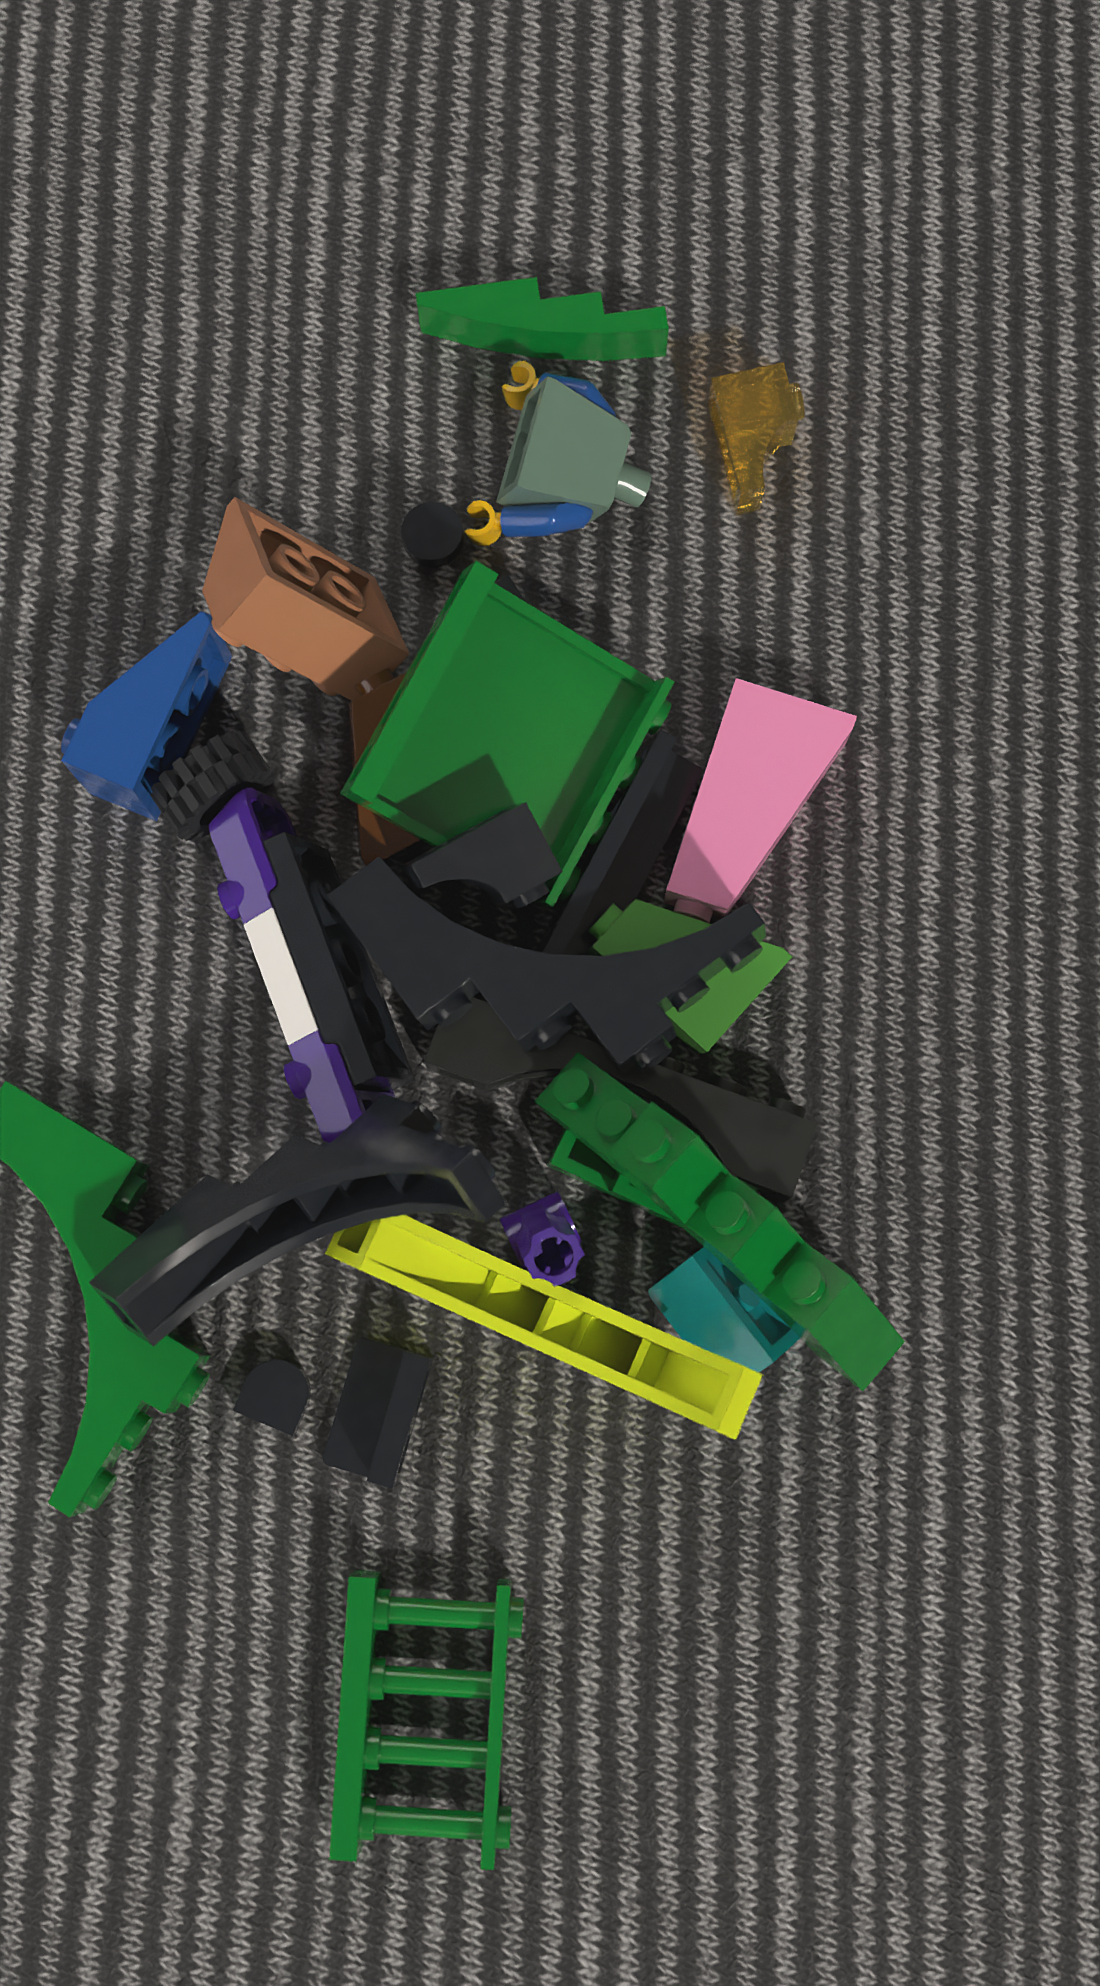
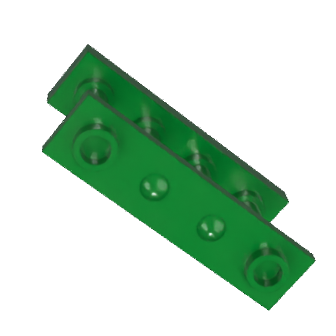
M355 1570L348 1580L329 1860L356 1862L363 1847V1840L374 1841L375 1834L482 1840L480 1869L494 1870L496 1848L509 1849L512 1806L499 1805L508 1641L509 1638H522L524 1597L511 1596L512 1579L498 1580L496 1602L392 1596L391 1589H380L381 1571ZM389 1624L494 1630L492 1671L387 1665V1658L376 1657L377 1630L388 1631ZM385 1693L490 1699L488 1741L382 1735V1727H371L373 1699L384 1700ZM380 1763L486 1769L484 1811L378 1805V1798L366 1797L368 1769L379 1770Z

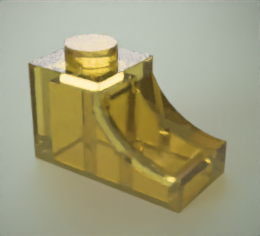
M784 362L711 378L708 408L736 515L760 510L765 489L763 478L764 465L779 447L793 443L798 420L804 419L805 416L800 386L797 382L789 384Z

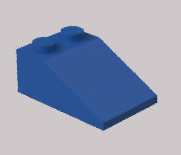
M202 611L199 612L89 701L81 719L74 718L70 722L61 743V752L64 754L61 761L89 794L154 821L158 820L161 811L151 798L150 794L153 793L151 788L153 784L160 782L158 777L163 771L174 768L172 763L179 757L183 759L187 757L232 659V654L226 642L212 627V616Z

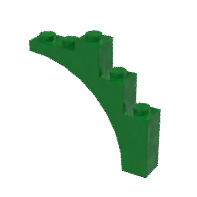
M579 1052L574 1055L535 1100L546 1114L599 1155L699 1241L763 1300L818 1357L860 1390L864 1391L905 1342L854 1278L808 1245L773 1204L729 1173L697 1134L655 1103L651 1102L648 1104Z
M5 1081L0 1088V1160L17 1174L43 1204L68 1248L84 1297L90 1347L86 1403L72 1454L48 1501V1504L68 1517H73L84 1513L88 1506L97 1510L104 1502L118 1477L110 1471L124 1448L132 1452L138 1446L152 1423L153 1418L146 1414L150 1405L164 1414L176 1412L181 1404L187 1408L193 1405L209 1379L210 1374L202 1369L210 1355L173 1332H170L153 1347L126 1329L89 1284V1281L139 1237L138 1234L115 1220L121 1211L125 1214L130 1213L141 1199L148 1184V1181L142 1177L149 1165L22 1088Z

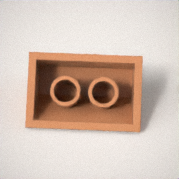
M236 497L232 499L226 507L202 589L212 616L211 624L215 632L232 646L241 647L245 645L261 653L274 667L283 672L293 670L311 679L327 695L336 696L340 694L351 701L360 697L355 686L356 684L386 668H389L392 673L410 653L376 578Z

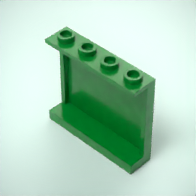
M475 561L462 571L340 794L432 847L438 846L511 805L526 802L562 870V873L546 881L550 892L533 901L532 904L537 907H554L557 899L564 902L576 887L582 869L576 866L587 843L594 846L606 831L612 817V813L607 811L606 808L617 788L622 791L626 789L635 777L642 758L636 755L646 734L654 735L668 716L672 703L666 700V697L675 681L668 677L656 681L495 584L494 582L499 574L480 562Z

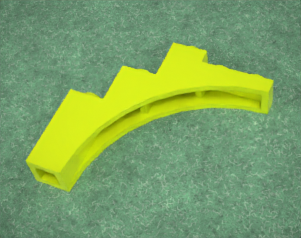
M406 1215L372 1220L334 1232L325 1252L326 1255L572 1365L734 1440L737 1438L763 1376L746 1366L656 1329L559 1285L554 1286L544 1279H532L528 1271Z

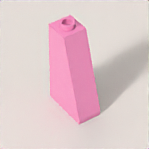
M736 678L663 903L675 906L673 912L706 923H710L711 918L720 920L728 915L844 748L857 716Z

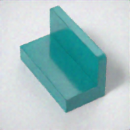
M705 1247L701 1248L648 1290L649 1297L682 1340L746 1366L758 1373L775 1362L800 1339L763 1300Z

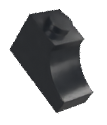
M526 802L514 804L401 865L412 889L425 888L444 880H459L471 883L486 891L492 903H508L512 900L516 909L530 904L550 892L546 881L562 873Z

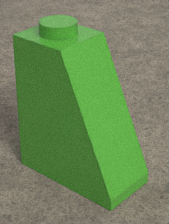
M637 899L627 905L623 911L613 903L588 930L596 941L586 952L590 956H605L654 948L703 930L712 924ZM763 941L759 942L763 950L753 961L734 973H731L727 967L706 982L710 990L697 1003L682 1012H678L675 1007L665 1012L674 1025L677 1037L696 1055L708 1052L792 958L785 949Z

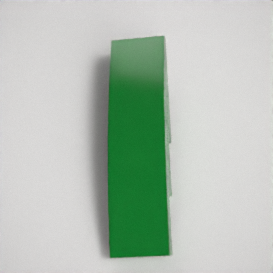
M537 277L415 293L421 333L474 348L540 359L611 361L666 356L669 327L665 306L604 314L601 291L540 299Z

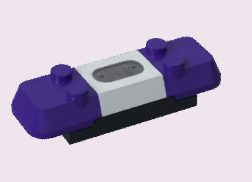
M246 788L236 793L209 823V832L227 881L218 884V896L224 910L232 919L235 920L240 917L242 919L293 1058V1061L284 1065L287 1084L297 1099L308 1098L323 1141L331 1143L383 1094L396 1098L393 1092L394 1089L416 1080L368 953L326 896L341 885L329 850L299 838L287 812L275 798L253 788Z

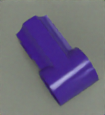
M558 1191L499 1218L522 1269H528L532 1279H544L554 1286H558L576 1277V1266L578 1261L584 1256L580 1245L582 1241Z

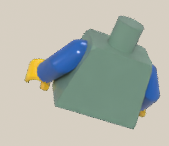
M526 361L516 362L511 367L513 380L524 385L514 387L504 384L502 386L507 404L513 409L522 410L496 503L505 507H503L501 512H495L489 503L481 500L473 501L467 508L470 517H487L490 519L488 524L482 529H466L465 533L469 540L478 546H489L496 542L500 537L501 531L509 538L543 537L581 529L588 522H592L608 511L614 499L633 507H639L648 493L651 474L624 462L631 438V430L626 423L616 418V413L595 385L588 380L544 373L540 378H537L535 369L531 364Z

